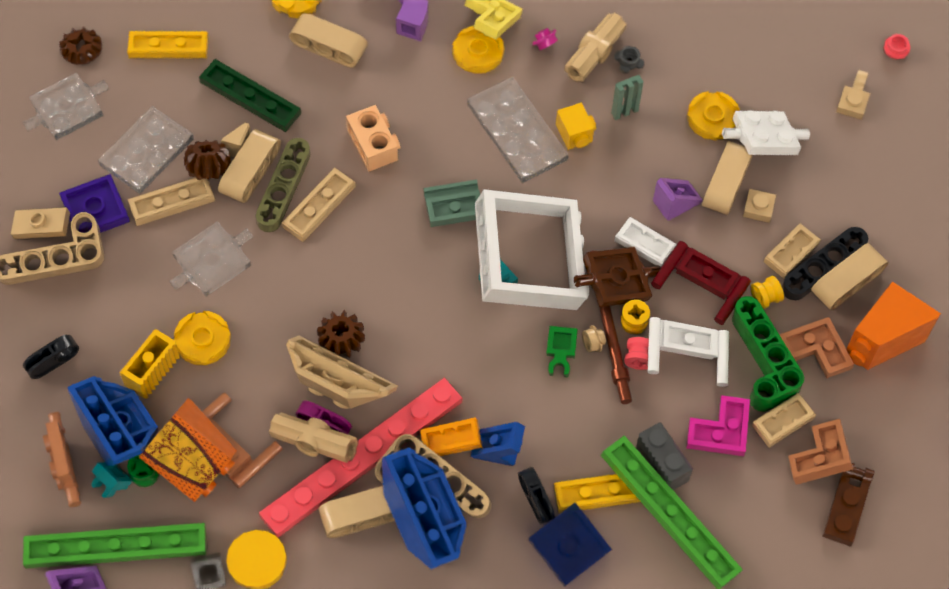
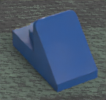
M519 422L480 429L482 448L473 449L471 457L509 466L515 465L517 454L520 453L525 426Z

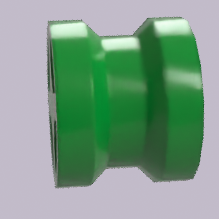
M140 455L130 458L127 469L135 485L149 487L156 483L160 475L157 471L139 458Z

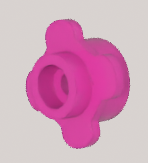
M545 28L534 35L536 39L532 43L533 46L537 45L539 50H543L557 42L558 40L555 36L556 29L550 31L549 28Z

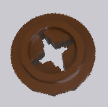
M84 26L81 30L73 28L72 32L64 34L63 40L59 42L62 57L69 63L76 65L92 62L99 56L102 50L100 36L94 30L89 31ZM81 40H84L85 45H82L78 52L76 45Z

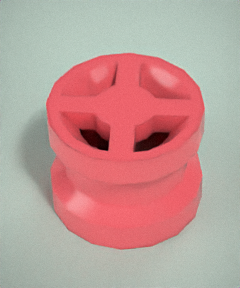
M632 337L627 340L626 347L629 351L625 355L624 363L628 367L638 370L648 369L649 339Z

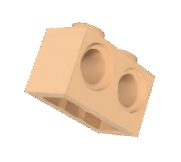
M376 105L346 116L347 131L368 172L398 161L399 140L396 134L391 135L388 129V119L384 113L380 114Z

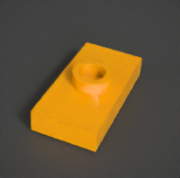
M476 417L420 429L422 443L440 457L482 448L479 422Z

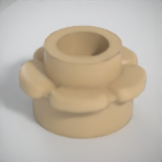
M591 325L590 329L582 332L583 343L587 351L601 352L603 345L606 344V338L602 329H597L594 325Z

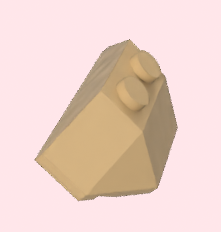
M301 336L289 339L286 344L300 383L309 387L308 390L315 395H325L333 399V403L338 407L351 409L388 396L397 390L398 385Z

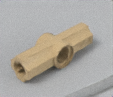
M608 13L593 32L588 31L585 34L577 52L565 65L564 71L567 72L569 78L576 82L584 81L598 63L602 64L608 58L613 44L626 30L627 24L620 15Z
M281 412L280 414H275L271 420L269 433L272 438L293 444L308 456L317 457L318 454H322L347 463L352 461L356 454L358 445L356 437L332 430L327 423L318 418H310L308 421Z

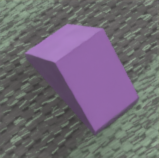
M660 178L656 182L653 202L667 221L692 209L703 201L688 180Z
M97 566L51 570L45 574L51 589H106Z

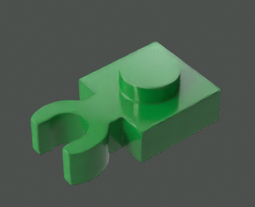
M549 326L546 354L547 356L554 357L548 366L550 376H553L554 368L559 365L565 369L564 377L569 376L570 365L566 359H575L577 328Z

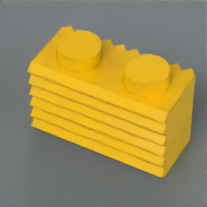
M154 329L119 372L124 386L134 390L136 394L144 399L149 398L148 394H152V390L156 389L155 386L159 385V381H163L162 377L166 376V372H170L169 368H173L176 360L180 359L175 340Z

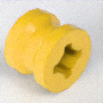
M773 275L767 277L763 283L756 282L751 284L752 297L757 299L763 309L769 307L772 302L779 303L784 300L781 284Z
M641 300L628 301L622 309L620 321L622 328L627 333L635 335L645 331L650 318L649 306Z

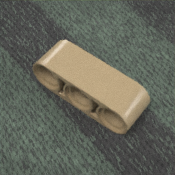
M303 13L289 33L290 40L298 47L350 68L357 65L368 46L367 41L361 35L307 13Z
M254 129L222 176L218 191L241 203L247 202L280 150L281 140L258 129Z
M731 141L727 142L702 203L703 207L725 215L729 214L752 158V155L748 154L745 146Z
M867 243L821 277L813 285L811 291L832 311L880 275L889 262L870 243Z
M383 486L331 500L319 507L328 538L341 537L395 521L383 495Z

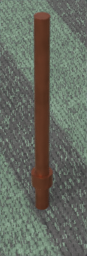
M599 307L613 366L611 371L613 383L617 385L621 404H629L632 402L628 385L630 377L628 369L624 367L611 307Z

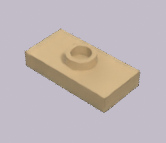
M67 208L15 210L11 235L14 239L66 236L70 211Z
M799 223L764 258L763 262L785 279L820 244L821 239Z
M797 393L753 421L752 427L770 448L815 419L816 414L802 396Z

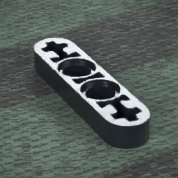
M859 227L847 229L785 277L782 285L784 296L793 301L804 298L811 292L813 285L821 277L868 243L869 238L866 231ZM858 238L860 240L859 243L854 242L847 249L846 246L849 244L850 239ZM838 251L843 259L833 261L829 258L828 252ZM810 266H818L823 274L813 276L808 272V268ZM802 277H803L804 281L801 283V286H800L799 289H798V288H794V289H791V288H790L791 283H792L793 285H796L797 283H799V282L801 281V279H802Z

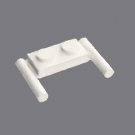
M651 317L649 319L647 371L649 374L659 373L660 350L711 360L715 357L717 358V386H728L729 331H718L716 329L661 320L658 317Z

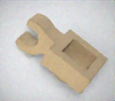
M858 70L853 87L844 86L837 113L862 120L870 93L863 91L868 72Z

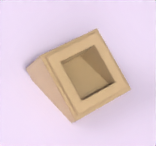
M249 123L242 124L221 140V143L225 144L226 149L229 150L231 157L237 155L251 134Z

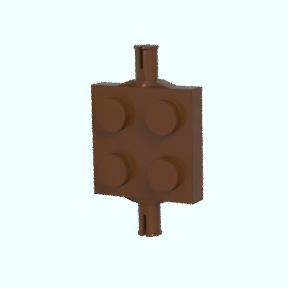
M635 247L587 252L583 256L587 274L575 275L574 283H576V287L590 285L594 290L599 307L626 304L631 300H641L644 302L652 297L648 278L655 277L661 267L659 265L645 267L640 261Z

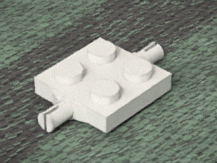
M735 111L732 119L736 128H723L722 130L723 139L740 140L749 155H798L801 149L798 140H808L810 137L809 129L792 128L785 113L779 111Z

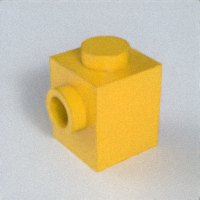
M582 102L557 110L556 127L568 150L576 147H585L593 141L596 123L592 115L588 116Z

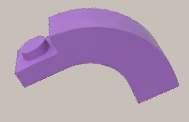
M399 0L402 7L396 18L397 34L421 41L428 24V0Z

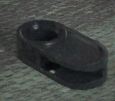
M71 335L60 336L27 357L23 363V368L27 371L30 378L39 379L72 359L78 353L79 346Z
M529 467L518 472L520 485L539 524L554 520L555 513L552 504L534 468Z

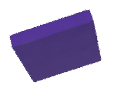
M111 174L59 193L64 207L70 211V222L76 214L87 212L95 218L100 233L130 222ZM82 223L78 231L81 233L89 232L92 228V223Z

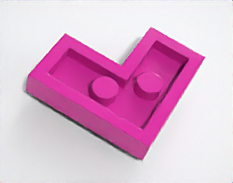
M721 395L718 421L690 418L686 448L744 456L746 453L750 399Z

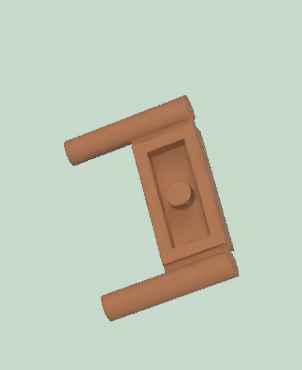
M223 393L202 412L237 450L232 457L235 464L227 472L226 476L240 489L283 449L278 442L274 441L257 458L252 460L251 456L212 419L231 402L230 397Z

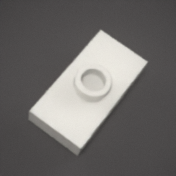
M631 217L628 218L615 236V242L625 248L635 247L639 256L660 267L663 266L677 245Z

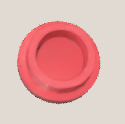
M894 34L885 41L884 51L893 59H903L910 52L909 40L904 35Z

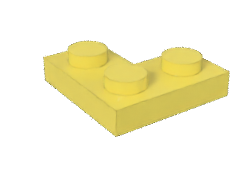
M466 0L465 2L466 7L481 15L476 19L474 28L494 39L500 37L520 19L523 11L522 8L506 0Z

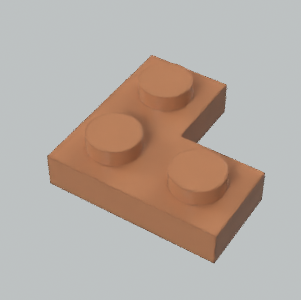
M829 317L779 334L795 361L815 355L826 378L849 371L854 366Z
M840 419L812 426L817 448L789 455L792 475L796 485L853 470Z

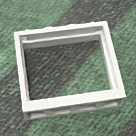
M484 189L475 202L482 302L578 310L589 296V286L576 287V283H574L575 275H585L586 272L582 252L584 237L580 233L581 212L578 211L577 200ZM496 210L563 217L570 289L502 282Z

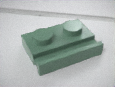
M477 180L423 188L430 227L476 220L475 202L480 196Z

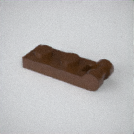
M852 463L853 470L841 473L822 536L850 547L854 542L875 470L869 468L863 470L854 467V463ZM850 478L861 481L860 486L857 487L849 484Z

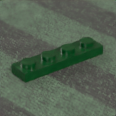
M214 59L199 76L201 84L285 133L301 115V108L217 59Z

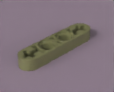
M294 138L286 144L257 209V225L264 232H273L280 227L311 155L309 143L302 138ZM300 148V149H302L303 152H299V153H298V155H297V157H296V162H295V161H293V160H294V152H297L298 149ZM285 169H292L296 172L294 177L289 179L281 176L282 171ZM276 191H282L286 194V197L283 200L275 201L271 198V195ZM271 207L273 208V219H269L268 222H265L264 218L269 217Z

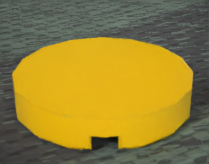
M470 26L461 30L458 33V37L454 39L452 44L453 58L457 65L465 71L475 74L487 73L501 63L504 56V43L501 37L497 39L488 37L476 30L474 26Z
M702 92L690 102L687 120L695 134L704 139L720 140L723 139V128H736L732 118L735 111H740L736 101L723 92Z
M203 311V313L197 314L193 312L179 321L174 330V340L179 355L185 361L194 365H208L217 362L226 354L230 347L231 334L227 322L220 315L211 311Z
M252 530L243 533L233 541L228 549L226 562L230 576L238 585L251 589H265L280 580L285 570L287 556L284 545L277 536L268 531Z

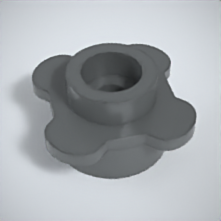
M626 46L614 55V59L619 62L620 71L623 73H628L635 68L641 69L644 67V60L640 59L641 54L636 47Z

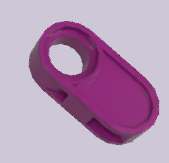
M307 400L302 401L295 413L297 418L308 421L310 418H318L327 423L332 430L347 435L352 428L351 423L342 416Z

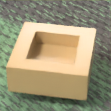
M749 189L743 217L770 223L776 195Z

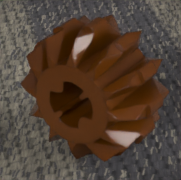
M207 140L204 142L196 141L195 145L187 146L185 151L184 166H186V171H188L189 176L196 177L197 180L207 179L209 181L211 178L219 179L220 176L224 175L231 163L229 150L226 149V145L223 143L218 144L217 140L212 142Z
M343 310L341 316H337L332 311L330 314L331 319L323 317L321 320L322 326L317 328L318 344L339 356L345 353L350 358L352 356L351 350L359 352L361 349L360 343L365 341L364 325L362 322H358L355 314L347 317V312Z

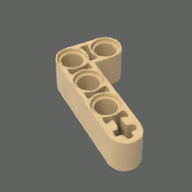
M87 212L78 213L73 217L71 230L74 242L0 255V282L5 285H11L98 268L104 261V251L100 229L95 218ZM84 222L92 223V228L87 233L78 231L79 226ZM87 249H96L97 255L91 260L83 258V254ZM60 254L69 255V260L64 265H57L55 263L57 256ZM31 260H41V265L38 269L28 270V263ZM5 265H9L11 267V269H8L7 275H4L1 272L5 270Z
M409 434L401 435L383 455L384 457L401 451L402 446L407 442L415 443L416 454L428 460L438 461L439 467L443 469L448 481L452 478L461 480V489L453 493L461 509L474 518L485 517L490 512L491 500L486 493L416 437ZM381 458L375 467V474L377 479L383 483ZM467 492L477 500L483 497L481 503L484 507L481 510L475 508L473 511L471 510L473 508L472 503L464 497Z

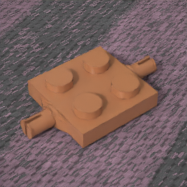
M53 412L48 415L49 423H46L48 434L43 435L46 451L50 453L52 460L49 462L53 479H56L58 489H64L66 492L68 506L77 507L81 505L80 492L68 442L64 435L65 428L62 425L60 412Z

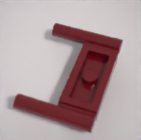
M679 241L651 282V285L655 289H661L673 269H676V273L723 300L727 298L714 318L716 323L724 325L734 310L737 301L743 296L750 285L751 280L746 276H740L735 271L688 247L685 242Z

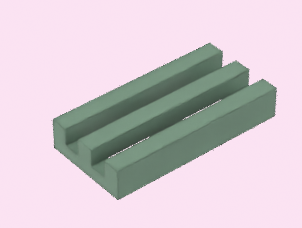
M640 75L615 84L611 111L615 120L620 119L621 113L624 116H628L630 109L634 113L639 111L644 84Z

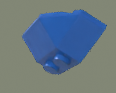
M96 376L67 387L84 430L107 466H114L142 454L159 431L155 421L132 389L102 381L101 378Z
M410 447L384 456L382 458L383 495L407 549L430 569L458 559L467 522L443 469L416 454V451Z

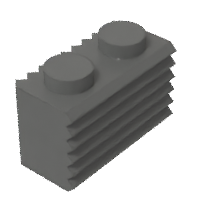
M661 422L639 433L636 449L672 490L690 481L693 467Z

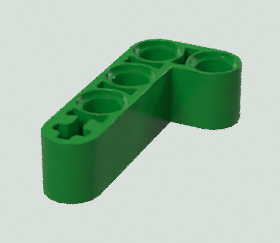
M750 296L740 298L735 305L732 322L764 374L763 377L756 380L750 394V404L755 410L766 412L799 393L804 382V374L757 299ZM755 334H761L765 336L766 339H759L755 336ZM769 357H776L780 362H773ZM790 380L795 386H788L783 381ZM764 391L768 393L770 397H762L758 392Z

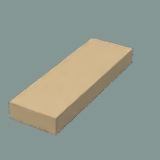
M334 168L282 222V228L304 242L356 187L355 181Z
M197 178L128 199L136 226L215 201L209 181L207 179L197 180Z

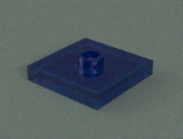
M576 502L528 538V541L564 587L612 550Z

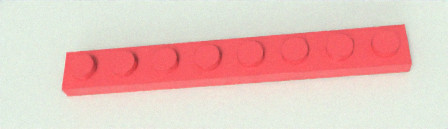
M444 377L359 439L356 454L352 461L346 463L333 458L260 511L261 519L273 534L279 538L316 511L322 504L328 502L373 469L398 437L404 434L416 437L420 434V429L430 427L460 405L462 397Z

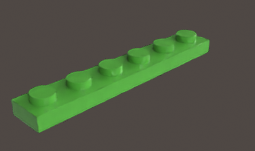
M625 435L602 452L601 457L717 589L723 588L740 574L743 569Z
M205 523L24 536L23 566L26 569L206 555Z

